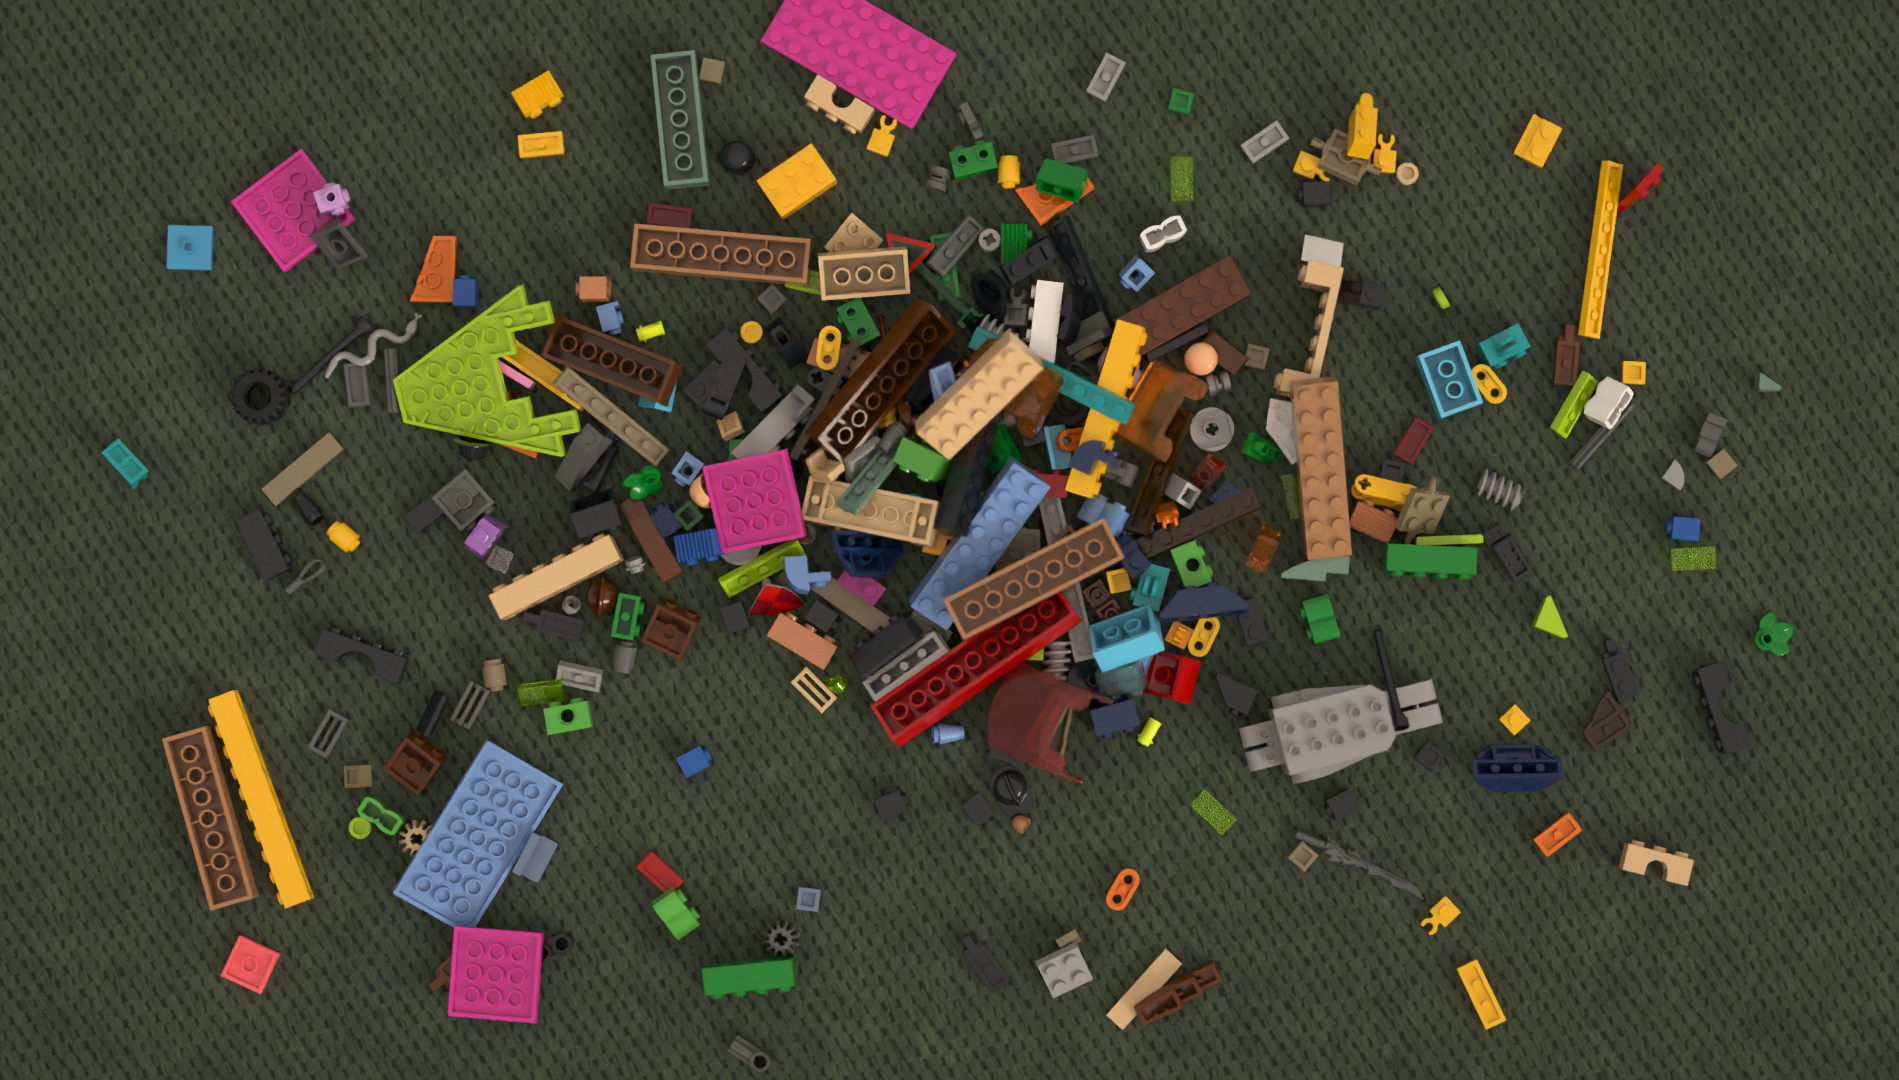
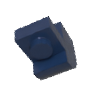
M1091 440L1084 442L1075 450L1068 466L1092 476L1099 460L1116 468H1120L1123 460L1118 458V453L1110 449L1104 452L1105 442Z
M1122 534L1115 539L1124 556V559L1113 564L1117 569L1122 566L1134 580L1151 567L1152 564L1137 548L1138 544L1130 536Z

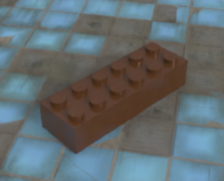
M1227 256L1119 317L1113 323L1116 326L1117 320H1121L1146 328L1145 333H1148L1147 340L1144 346H1140L1138 353L1142 358L1147 353L1248 298L1251 292L1231 257Z
M559 315L556 317L541 354L542 357L565 367L568 366L570 369L666 407L683 365Z

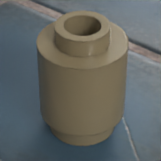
M501 659L483 661L484 667H482L485 688H489L490 692L503 690V686L507 685L505 667Z

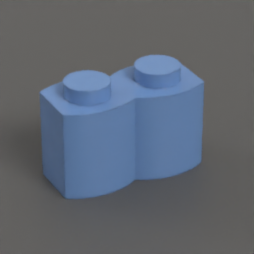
M1101 494L1095 495L1093 499L1087 497L1077 518L1089 525L1104 518L1113 536L1118 538L1130 516L1125 511L1126 507L1118 502H1114L1113 505L1108 503V498Z

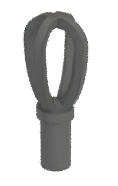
M1079 362L1069 363L1067 370L1071 371V367L1076 366L1091 375V377H1081L1098 384L1100 375L1094 373L1089 367Z
M321 558L310 560L302 568L299 575L285 587L286 592L292 594L301 585L324 572L326 568L324 561ZM316 562L320 563V568L316 572L303 578L313 564Z

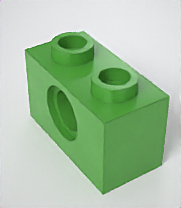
M1194 540L1169 551L1183 587L1191 585L1199 587L1212 581L1210 577L1213 576L1210 565H1205L1202 556L1205 553L1200 543L1196 544ZM1189 559H1194L1198 562V569L1194 572L1189 571L1186 567Z
M583 697L570 699L571 704L562 705L561 701L548 703L549 708L543 709L547 734L552 735L594 727L590 702L584 701ZM567 709L571 710L574 714L571 722H566L563 719V712Z

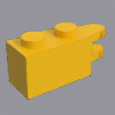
M1364 93L1361 95L1360 101L1356 104L1349 118L1347 156L1368 160L1376 146L1378 109L1373 108L1372 95Z

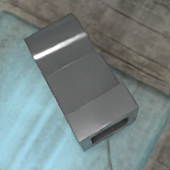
M1710 412L1704 414L1692 451L1710 458L1728 419Z

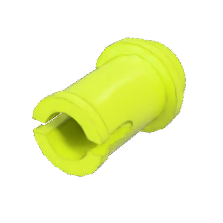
M661 321L644 327L640 325V328L636 329L640 342H647V339L665 334Z
M1149 717L1141 734H1137V741L1147 747L1153 744L1152 739L1162 724Z

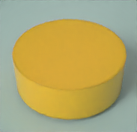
M754 321L746 322L740 331L742 339L749 344L759 342L763 336L762 327Z

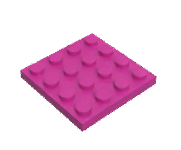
M303 149L297 151L231 201L284 272H287L319 248L310 236L334 217L332 214L323 216L319 211L313 192L323 189L322 186L328 184V182ZM345 209V213L338 216L348 226L356 219L348 209Z
M788 449L702 467L722 553L807 536Z
M454 926L448 1016L537 1023L544 933Z

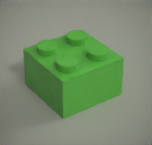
M911 437L902 438L893 462L899 464V469L911 473V471L918 474L917 477L926 482L931 480L936 483L939 480L947 481L953 457L948 460L927 441Z

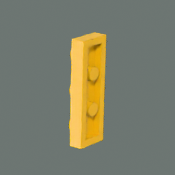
M1474 959L1456 968L1484 1028L1487 1030L1506 1021L1478 960Z

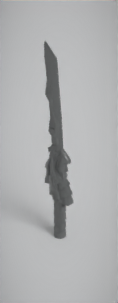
M1296 831L1294 838L1323 849V853L1330 856L1328 861L1338 862L1341 865H1353L1355 868L1361 867L1367 870L1368 874L1379 876L1389 881L1391 886L1404 889L1424 900L1417 886L1362 859L1356 849L1354 851L1349 848L1343 850V848H1340L1339 843L1328 835L1324 841L1303 831Z

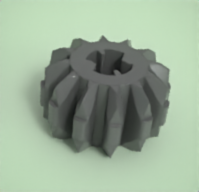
M776 920L777 928L771 923L768 924V928L772 933L769 931L763 932L764 936L770 938L764 939L762 943L771 944L766 949L767 952H770L773 948L776 949L773 954L774 957H777L779 951H781L782 957L785 958L787 956L786 949L791 954L795 952L790 945L799 946V942L793 939L800 937V933H791L796 929V926L793 925L788 929V920L784 922L783 927H781L780 920ZM778 933H782V936L787 937V940L784 941L785 944L775 940V937H778Z

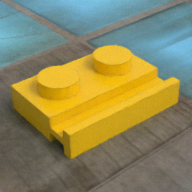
M1533 114L1513 154L1542 168L1562 128Z

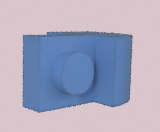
M807 556L784 557L782 561L784 579L787 585L797 593L808 594L810 585H813L814 589L825 588L826 584H829L831 581V572L808 573Z

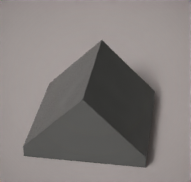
M334 216L310 236L337 269L346 267L368 256L365 248L339 216Z

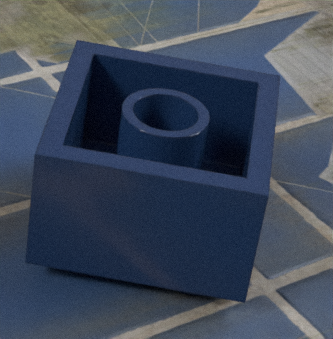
M1130 693L1087 706L1093 730L1096 736H1101V738L1114 736V732L1123 730V733L1136 730L1135 726L1140 725L1134 699Z

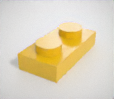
M562 131L518 135L521 159L565 154Z

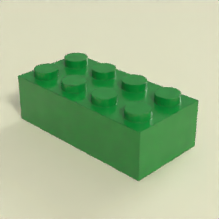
M1408 544L1382 545L1381 572H1387V576L1400 577L1403 576V573H1409V577L1422 578L1425 577V574H1431L1433 579L1448 578V575H1453L1455 580L1470 579V576L1476 575L1477 548Z
M794 956L710 964L702 968L705 996L710 995V999L723 998L726 993H732L733 997L744 996L748 993L747 991H755V994H765L774 988H777V992L790 991L796 984Z

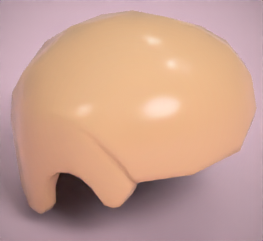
M1204 342L1190 346L1184 356L1185 365L1189 372L1198 376L1210 374L1218 364V354L1214 347Z
M701 474L691 483L689 494L696 505L710 509L711 503L705 478H703L704 474Z

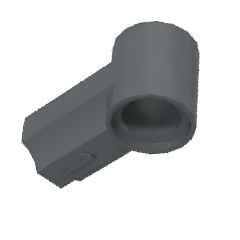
M1122 461L1120 468L1108 464L1105 474L1100 476L1114 480V483L1133 488L1139 467Z
M740 1035L735 1038L728 1052L751 1066L756 1072H763L772 1064V1057L768 1052L761 1050ZM758 1055L766 1058L765 1067H759L756 1064V1057Z

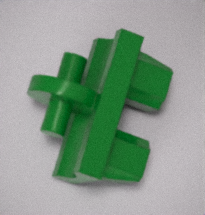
M1249 432L1248 438L1243 442L1242 453L1265 465H1269L1271 461L1276 463L1279 461L1282 450L1276 448V444L1255 433Z

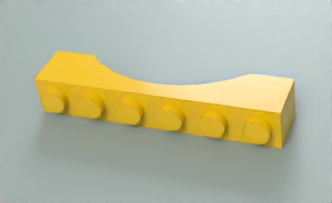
M516 340L519 353L504 356L503 358L582 412L583 407L553 384L562 371Z

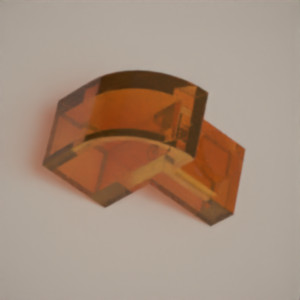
M1262 523L1246 558V566L1250 567L1253 571L1266 574L1280 542L1282 532Z

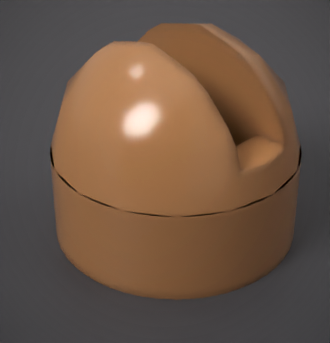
M1018 815L1013 819V828L1020 834H1024L1031 819L1024 815Z

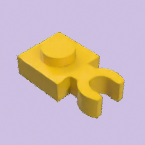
M883 115L880 119L881 130L874 128L867 150L888 157L895 135L890 134V131L896 128L897 120L894 119L892 125L887 126L884 124L886 116Z
M1380 134L1377 138L1380 149H1374L1373 164L1382 168L1380 173L1394 174L1397 151L1390 150V147L1394 144L1395 137L1391 135L1390 142L1384 143L1382 141L1383 135Z
M1303 151L1300 152L1292 171L1293 173L1313 180L1315 175L1322 182L1330 180L1323 175V170L1317 168L1321 158Z
M1444 896L1429 910L1433 916L1423 919L1420 925L1423 927L1426 923H1431L1432 929L1428 933L1433 935L1436 933L1439 924L1446 927L1461 912Z

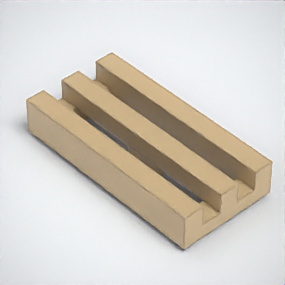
M807 667L791 681L821 713L837 699ZM806 673L831 697L829 701L804 677ZM799 680L825 704L823 707L797 683Z

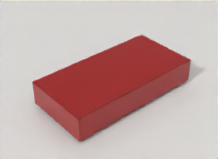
M653 851L636 867L663 893L671 887L677 889L684 882Z

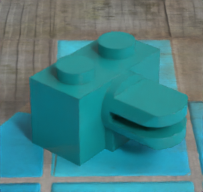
M1519 323L1476 345L1485 364L1488 367L1494 366L1495 370L1506 365V359L1512 356L1516 360L1526 355L1525 350L1531 347Z
M1152 564L1149 569L1136 578L1139 579L1137 588L1132 587L1129 600L1133 601L1132 606L1142 607L1151 604L1154 612H1159L1170 569Z

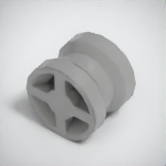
M986 229L981 232L979 236L980 248L988 253L995 252L1000 246L1001 238L999 233L994 229Z

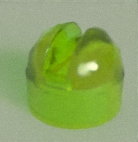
M836 674L827 681V687L833 693L841 694L846 689V681L840 674Z

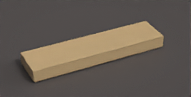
M1165 948L1108 1011L1106 1016L1123 1030L1137 1015L1134 1006L1161 988L1182 963Z

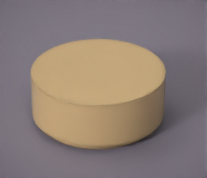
M1409 162L1401 164L1396 170L1398 182L1402 185L1413 184L1419 174L1417 167Z

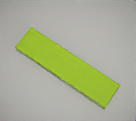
M791 539L721 576L718 580L728 598L782 570L784 557L806 556L798 539Z

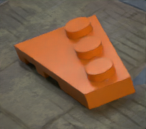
M1088 177L1087 185L1081 198L1095 189ZM1036 183L1026 188L1015 189L1019 198L1040 226L1075 203L1037 192Z
M433 236L410 302L453 303V279H456V236Z

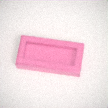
M499 361L503 374L526 388L533 390L536 385L534 381Z

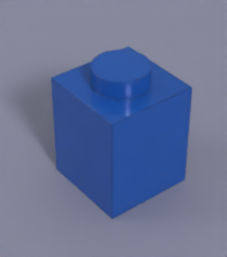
M461 275L459 279H453V306L455 308H478V281L473 279V276Z
M1669 517V521H1666L1665 534H1668V540L1699 541L1701 519Z
M698 746L676 759L685 777L688 778L711 766L710 760L713 758L707 748L703 749L702 746Z

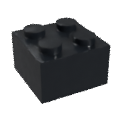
M613 488L570 502V515L579 538H592L598 534L597 532L603 530L613 531L619 527L618 525L622 524L621 510Z

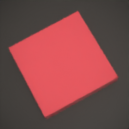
M239 935L220 976L262 994L281 953Z

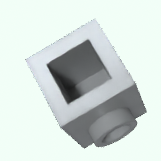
M1173 473L1164 491L1165 495L1188 509H1191L1201 493L1200 489Z

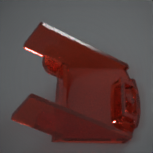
M1020 663L1003 679L992 699L987 719L989 747L1039 770L1042 769L1081 785L1083 782L1081 776L1063 770L1065 766L1064 756L1060 752L1048 748L1064 706L1080 711L1089 705L1091 697L1113 705L1114 700L1104 694Z

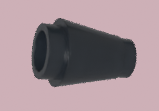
M305 493L299 494L294 499L306 524L314 526L324 519L323 509Z

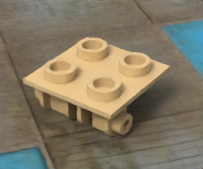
M851 213L824 248H826L827 252L876 249L883 239Z

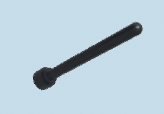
M362 315L356 321L355 329L289 388V392L291 394L299 392L330 363L336 354L343 352L361 334H369L374 329V326L368 319Z
M1376 629L1373 634L1393 712L1392 723L1394 731H1403L1410 727L1408 717L1401 711L1382 631Z

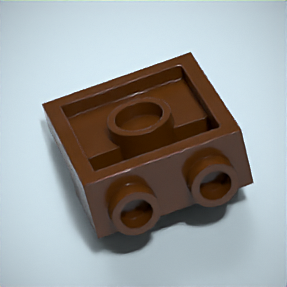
M661 599L655 608L641 642L681 661L695 634L701 617L697 616L698 613L694 609L686 608L684 610L678 607V603L673 599Z
M411 732L404 738L383 770L419 796L447 758L440 747L429 745L423 734Z

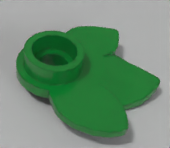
M653 465L644 466L639 473L629 475L622 482L624 487L630 488L629 496L634 501L642 500L648 494L656 496L663 487V483L660 480V471Z
M1769 612L1760 619L1759 630L1754 635L1753 643L1759 650H1769L1776 656L1785 655L1790 651L1786 641L1793 635V626L1785 622L1778 623L1775 613ZM1764 636L1767 638V643L1764 642Z

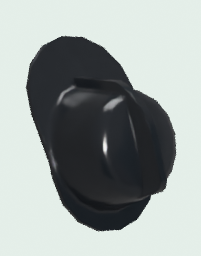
M989 270L985 274L979 273L971 278L970 286L978 308L987 315L990 314V320L995 318L997 321L1003 319L1007 313V302L1004 296L1006 283L1004 279L996 274L994 270Z
M458 435L452 440L458 444L459 454L470 463L474 460L485 458L490 445L493 443Z
M1004 766L996 770L991 779V787L1002 812L1014 818L1018 815L1029 813L1033 805V796L1021 770L1013 766Z

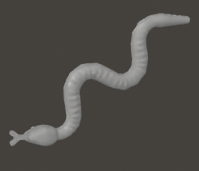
M415 313L416 318L409 322L406 327V334L403 336H398L387 329H377L372 332L368 338V353L365 357L360 358L346 351L339 352L330 361L325 378H329L341 359H346L358 366L370 364L375 359L376 341L380 337H384L397 344L407 342L417 332V320L422 315L418 316Z

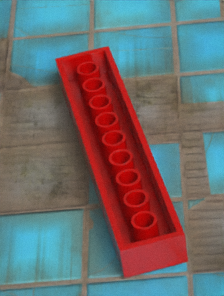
M1061 590L967 638L870 705L892 742L901 747L1081 623L1082 620Z

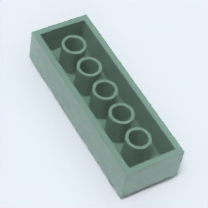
M695 50L650 55L664 187L666 190L709 186V171Z

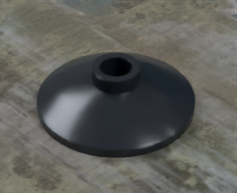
M1079 662L1069 669L1067 687L1071 696L1082 705L1090 706L1098 703L1104 694V681L1098 669L1087 662Z

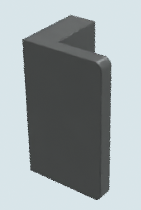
M1098 312L1081 322L1075 342H1071L1072 345L1066 347L1069 356L1113 335L1104 312Z
M798 384L792 390L791 396L803 406L793 416L795 423L815 400Z

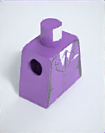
M491 514L482 517L464 542L465 548L484 561L508 526Z

